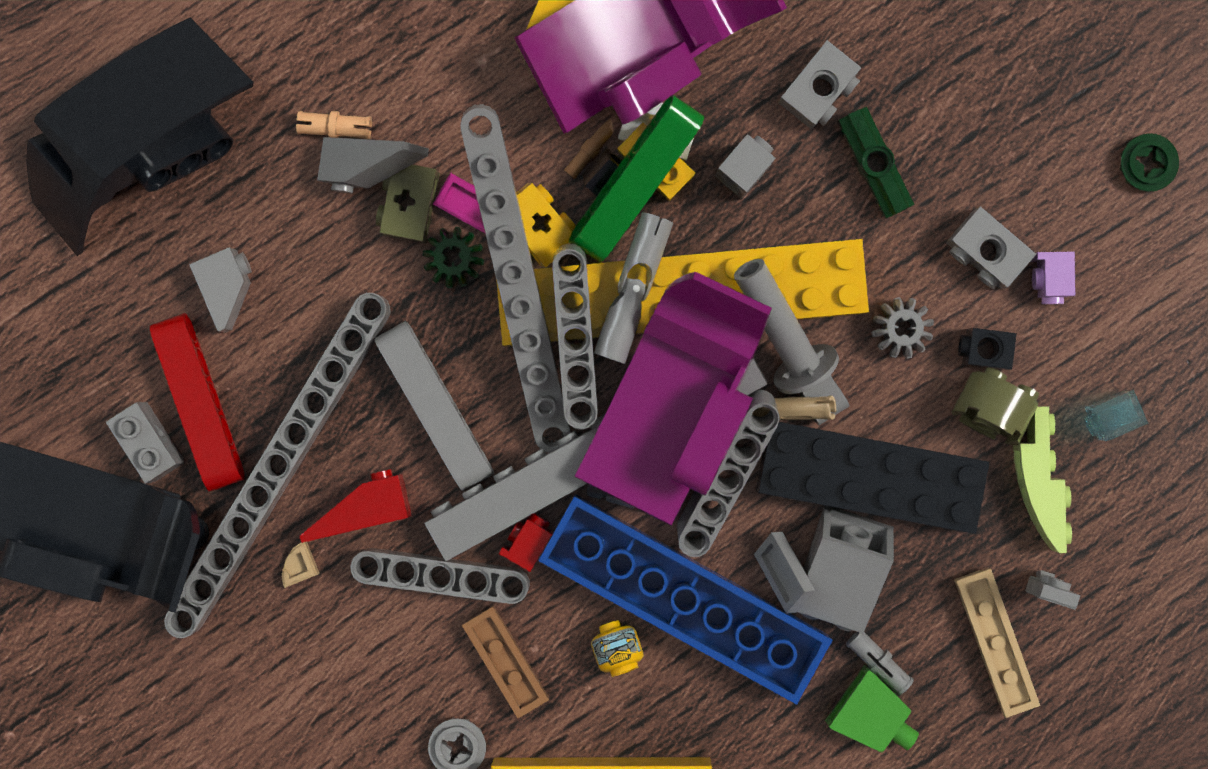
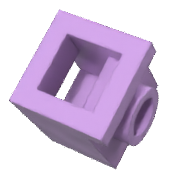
M1037 252L1030 261L1037 262V268H1034L1032 271L1033 289L1038 290V298H1042V305L1064 304V297L1075 296V252Z

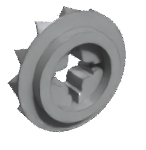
M453 717L440 723L434 729L429 739L428 752L432 763L437 769H477L485 757L486 740L481 728L477 727L469 719ZM463 733V746L467 747L469 751H460L453 761L451 760L452 747L447 745V742H455L457 737Z

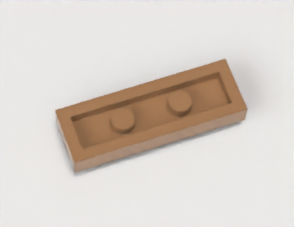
M494 605L462 624V627L517 718L522 717L549 700V696Z

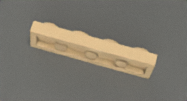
M987 567L954 579L1003 716L1008 718L1039 707L1038 697L991 568Z

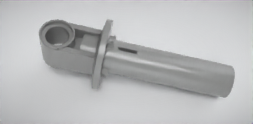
M754 259L740 266L734 274V279L743 294L772 308L765 332L783 361L774 374L773 380L777 389L785 394L800 393L801 397L833 396L836 401L835 415L848 408L850 405L831 376L839 362V355L835 348L827 344L813 346L810 344L805 332L762 259ZM814 419L818 426H820L828 420Z

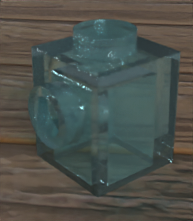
M1122 390L1084 407L1087 416L1084 417L1085 425L1089 433L1093 437L1097 436L1098 440L1109 441L1148 424L1134 390Z

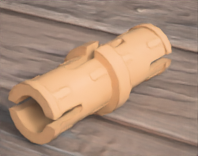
M298 111V121L312 122L311 125L296 124L298 135H326L331 138L350 137L368 140L371 138V130L357 129V126L372 127L371 116L340 115L339 111H331L330 114Z

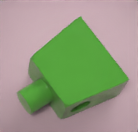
M866 665L859 671L825 720L834 731L879 752H883L891 741H894L907 751L914 745L919 736V732L905 723V720L911 713V709Z

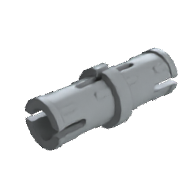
M855 632L846 642V646L868 665V668L874 674H877L897 696L902 695L914 682V679L909 677L891 659L892 654L887 649L883 651L865 632L863 634Z

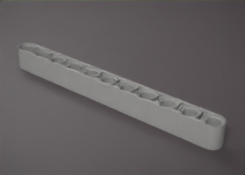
M364 293L354 302L186 580L176 613L167 612L164 619L165 628L173 637H188L199 631L204 625L375 342L374 338L379 335L389 319L391 313L390 305L383 296L375 293ZM370 300H377L381 305L380 315L373 320H369L364 315V306ZM353 330L358 331L362 336V344L355 351L349 350L345 344L346 335ZM334 361L339 362L343 367L342 378L337 382L331 381L326 374L328 365ZM315 392L321 394L324 399V407L318 413L312 412L308 406V399ZM296 423L304 427L306 434L305 439L300 444L294 443L289 436L290 428ZM277 454L282 456L287 463L286 470L281 475L276 474L271 468V460ZM256 486L263 487L268 494L267 502L262 506L256 504L252 498V492ZM237 517L244 518L249 525V531L246 536L238 535L233 528ZM218 548L225 549L230 556V562L227 567L220 566L215 560V553ZM200 579L210 584L211 594L208 598L201 597L196 590L197 582ZM180 611L188 612L191 615V628L186 629L179 624L178 614Z

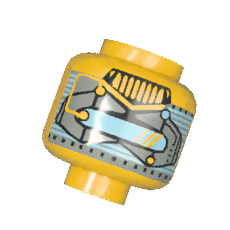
M619 620L600 626L601 634L595 636L591 641L600 671L610 672L611 677H615L638 669L637 662L643 658L644 654L635 628L629 625L621 626Z

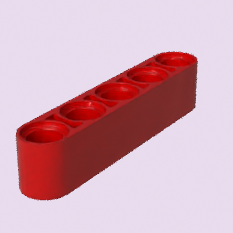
M186 313L150 325V333L206 489L211 492L244 480V469L190 318Z

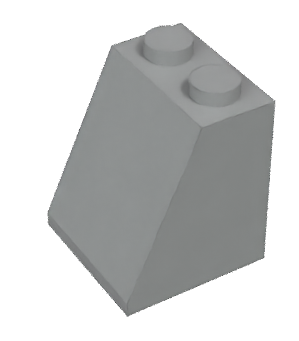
M824 505L803 568L815 592L798 612L808 619H820L835 624L842 630H853L863 634L894 561V527Z

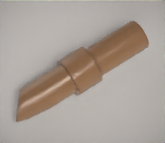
M611 119L607 120L590 139H587L582 144L580 151L565 167V173L571 178L575 179L589 161L599 154L600 148L613 134Z

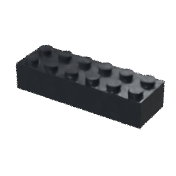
M779 422L762 453L756 491L762 494L976 534L990 462Z

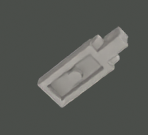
M1042 570L1036 572V577H1029L1025 590L1037 598L1076 610L1080 595L1070 591L1072 584L1055 578V574Z

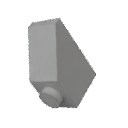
M229 247L189 264L217 331L224 333L231 331L234 327L251 284L247 274L252 272L243 252L238 254L236 249Z

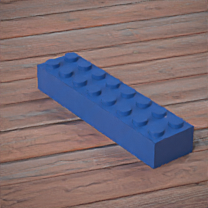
M576 494L538 560L796 705L833 641L823 631L790 613L786 614L780 607Z

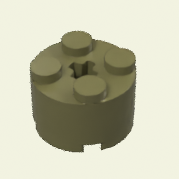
M987 367L985 372H972L951 412L952 415L962 414L959 419L962 424L986 437L995 440L996 436L1000 434L1007 437L1006 444L1019 445L1038 407L1036 400L1039 393L1028 386L1019 385L1017 387L1007 382V376L994 368Z

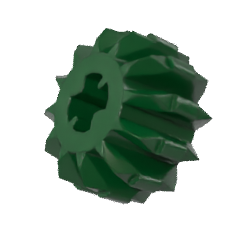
M460 227L454 228L452 238L449 237L447 230L442 228L440 229L442 242L439 243L434 237L428 239V242L436 247L435 251L423 250L422 255L424 257L434 258L433 262L424 265V269L427 272L439 269L432 278L435 283H439L447 275L445 282L447 288H453L455 277L458 278L459 284L462 287H466L468 283L464 274L468 273L471 277L477 279L479 274L471 268L472 264L482 266L485 263L484 259L473 257V254L483 250V246L475 244L468 247L475 238L472 232L466 234L461 241L462 230ZM456 249H460L459 257L462 259V262L458 266L452 263V267H448L446 264L449 259L445 256L449 250L455 253Z

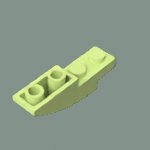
M1038 406L1027 427V442L1013 445L1016 475L1024 504L1040 536L1052 551L1067 553V544H1071L1072 541L1071 524L1066 522V508L1071 506V490L1069 486H1065L1064 479L1051 478V472H1054L1056 468L1055 451L1050 450V435L1055 433V417L1053 413L1049 414V406Z

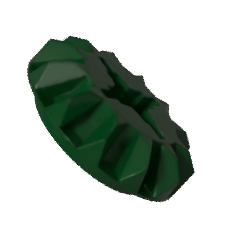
M1148 133L1135 137L1128 142L1120 154L1121 165L1119 169L1123 172L1126 183L1131 184L1138 191L1154 192L1165 188L1174 180L1179 169V156L1176 148L1167 138L1158 134ZM1152 152V161L1162 168H1152L1144 176V165L1136 159L1145 158Z

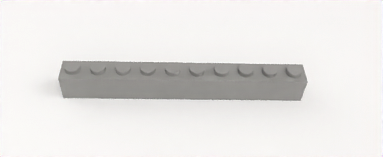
M754 358L738 391L746 395L767 385V381ZM605 414L598 417L594 424L590 426L591 430L578 436L576 431H573L558 439L556 443L559 447L546 454L542 448L524 459L527 465L519 470L514 471L513 467L510 466L493 476L495 483L483 489L479 483L462 493L464 500L454 506L447 501L432 509L430 512L433 517L424 524L444 560H450L586 485L587 483L575 478V474Z

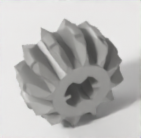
M900 297L894 298V310L886 303L880 306L886 318L873 316L872 321L882 325V329L872 331V337L884 336L885 339L877 346L879 350H883L892 344L890 349V357L892 358L898 356L901 348L905 359L912 358V347L919 353L925 351V346L919 340L920 338L928 341L933 339L931 333L923 330L924 327L934 325V320L927 319L922 321L921 317L927 313L928 308L922 306L914 312L916 300L913 298L908 299L905 308ZM897 320L899 322H909L910 328H907L910 331L909 335L896 334L895 329L899 328V326L895 325Z

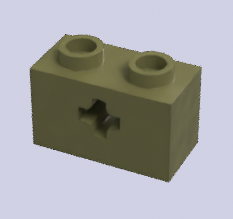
M410 165L383 180V190L387 191L385 205L380 204L377 210L376 226H380L379 233L388 237L427 243L434 207L433 203L440 176L437 169ZM407 193H409L415 204L414 206H407L406 212H404L403 207L398 204L399 198L405 199Z

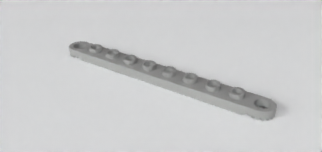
M475 104L463 113L461 133L535 442L540 449L543 448L545 452L549 453L559 446L556 443L557 440L555 442L553 440L550 442L548 439L545 440L543 432L550 427H556L563 432L562 437L571 433L570 425L564 416L562 389L499 117L490 106ZM485 116L492 124L490 130L486 134L483 133V135L473 133L469 126V122L473 117Z

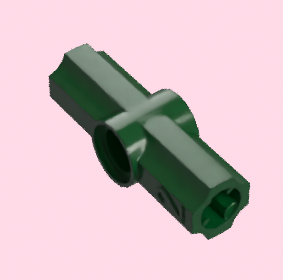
M867 106L838 120L837 122L858 163V171L865 178L884 219L914 206L915 204L894 163V155L886 147ZM877 154L882 157L885 163L882 172L870 170L867 165L869 155Z

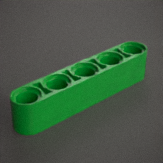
M669 96L571 233L569 243L581 247L587 255L598 262L604 261L694 138L704 121V115L676 96Z

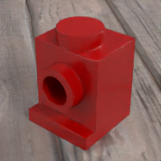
M536 513L531 514L525 524L518 521L507 539L513 543L511 548L504 544L499 554L531 572L554 532L548 528L550 522Z

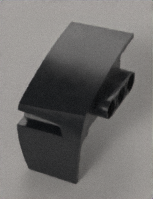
M191 17L154 35L80 81L36 115L34 123L43 133L28 140L26 156L32 203L76 256L82 254L92 214L99 207L110 202L116 192L136 182H139L146 191L154 192L225 156L233 145V138L211 115V109L252 88L254 82Z
M0 442V551H2L0 557V577L95 602L102 601L105 588L109 586L155 600L168 611L176 613L200 535L197 511L190 501L180 499L181 495L178 493Z

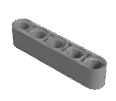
M568 243L556 250L552 266L563 407L567 423L575 429H585L594 424L598 412L587 261L585 252L581 247ZM567 254H572L580 260L579 267L571 272L563 270L559 265L560 258ZM571 291L579 293L583 298V302L576 308L565 306L562 302V297L566 293ZM574 328L580 329L584 332L586 338L580 344H571L565 339L566 332ZM580 365L588 370V375L582 380H574L568 375V371L571 367ZM576 402H585L591 407V410L584 416H577L571 411V407Z
M405 320L374 338L378 349L461 491L464 492L492 476L494 471L409 323Z
M756 390L748 395L753 398L751 406L706 496L694 491L678 520L679 548L687 556L700 557L710 549L778 426L780 417L777 404L773 395L767 391ZM759 407L770 409L768 414L762 417L752 414ZM745 438L753 441L751 445L744 448L735 445L739 440ZM724 470H733L736 472L730 478H721L720 476H718ZM711 500L719 503L716 507L709 509L702 506L705 502ZM691 531L702 533L697 538H688L686 536Z
M367 548L361 551L352 559L350 565L353 577L363 584L515 604L522 601L530 587L528 575L522 569L516 567L457 559L445 561L443 557L377 548ZM369 556L376 560L378 564L376 574L368 575L362 571L360 563L363 557ZM405 561L413 566L414 576L412 579L404 580L397 575L396 566L399 562ZM437 566L445 567L450 573L449 583L445 585L437 584L432 578L433 568ZM473 571L481 572L486 578V587L481 590L470 587L467 581L468 574ZM509 576L517 577L523 584L522 591L515 595L507 593L503 587L504 579Z

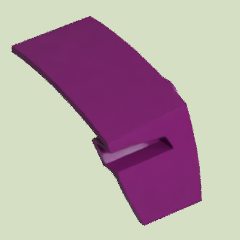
M574 0L517 35L514 39L562 132L565 134L609 106H613L623 125L641 117L702 74L694 57L732 33L786 9L787 6L783 0Z
M698 272L688 273L674 280L666 288L651 316L613 400L575 474V478L672 526L690 489L706 496L751 406L753 398L738 391L752 362L772 308Z

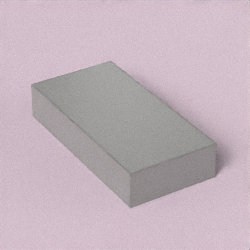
M783 531L771 532L754 555L785 613H795L811 597L815 589Z

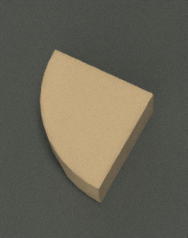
M307 542L299 543L288 554L282 570L284 588L320 574Z

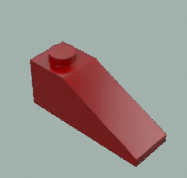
M392 469L370 474L372 481L362 483L300 535L301 543L409 518L412 516L403 475L393 476Z

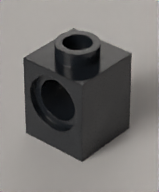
M606 147L582 173L585 187L598 196L622 160Z
M980 328L966 329V335H961L958 343V356L963 357L962 365L1012 370L1017 333ZM983 338L988 339L993 344V353L988 359L982 358L977 351L978 343Z

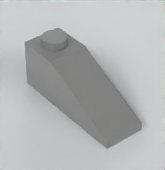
M323 137L317 180L332 184V191L353 194L354 188L369 189L427 157L429 148L404 141Z

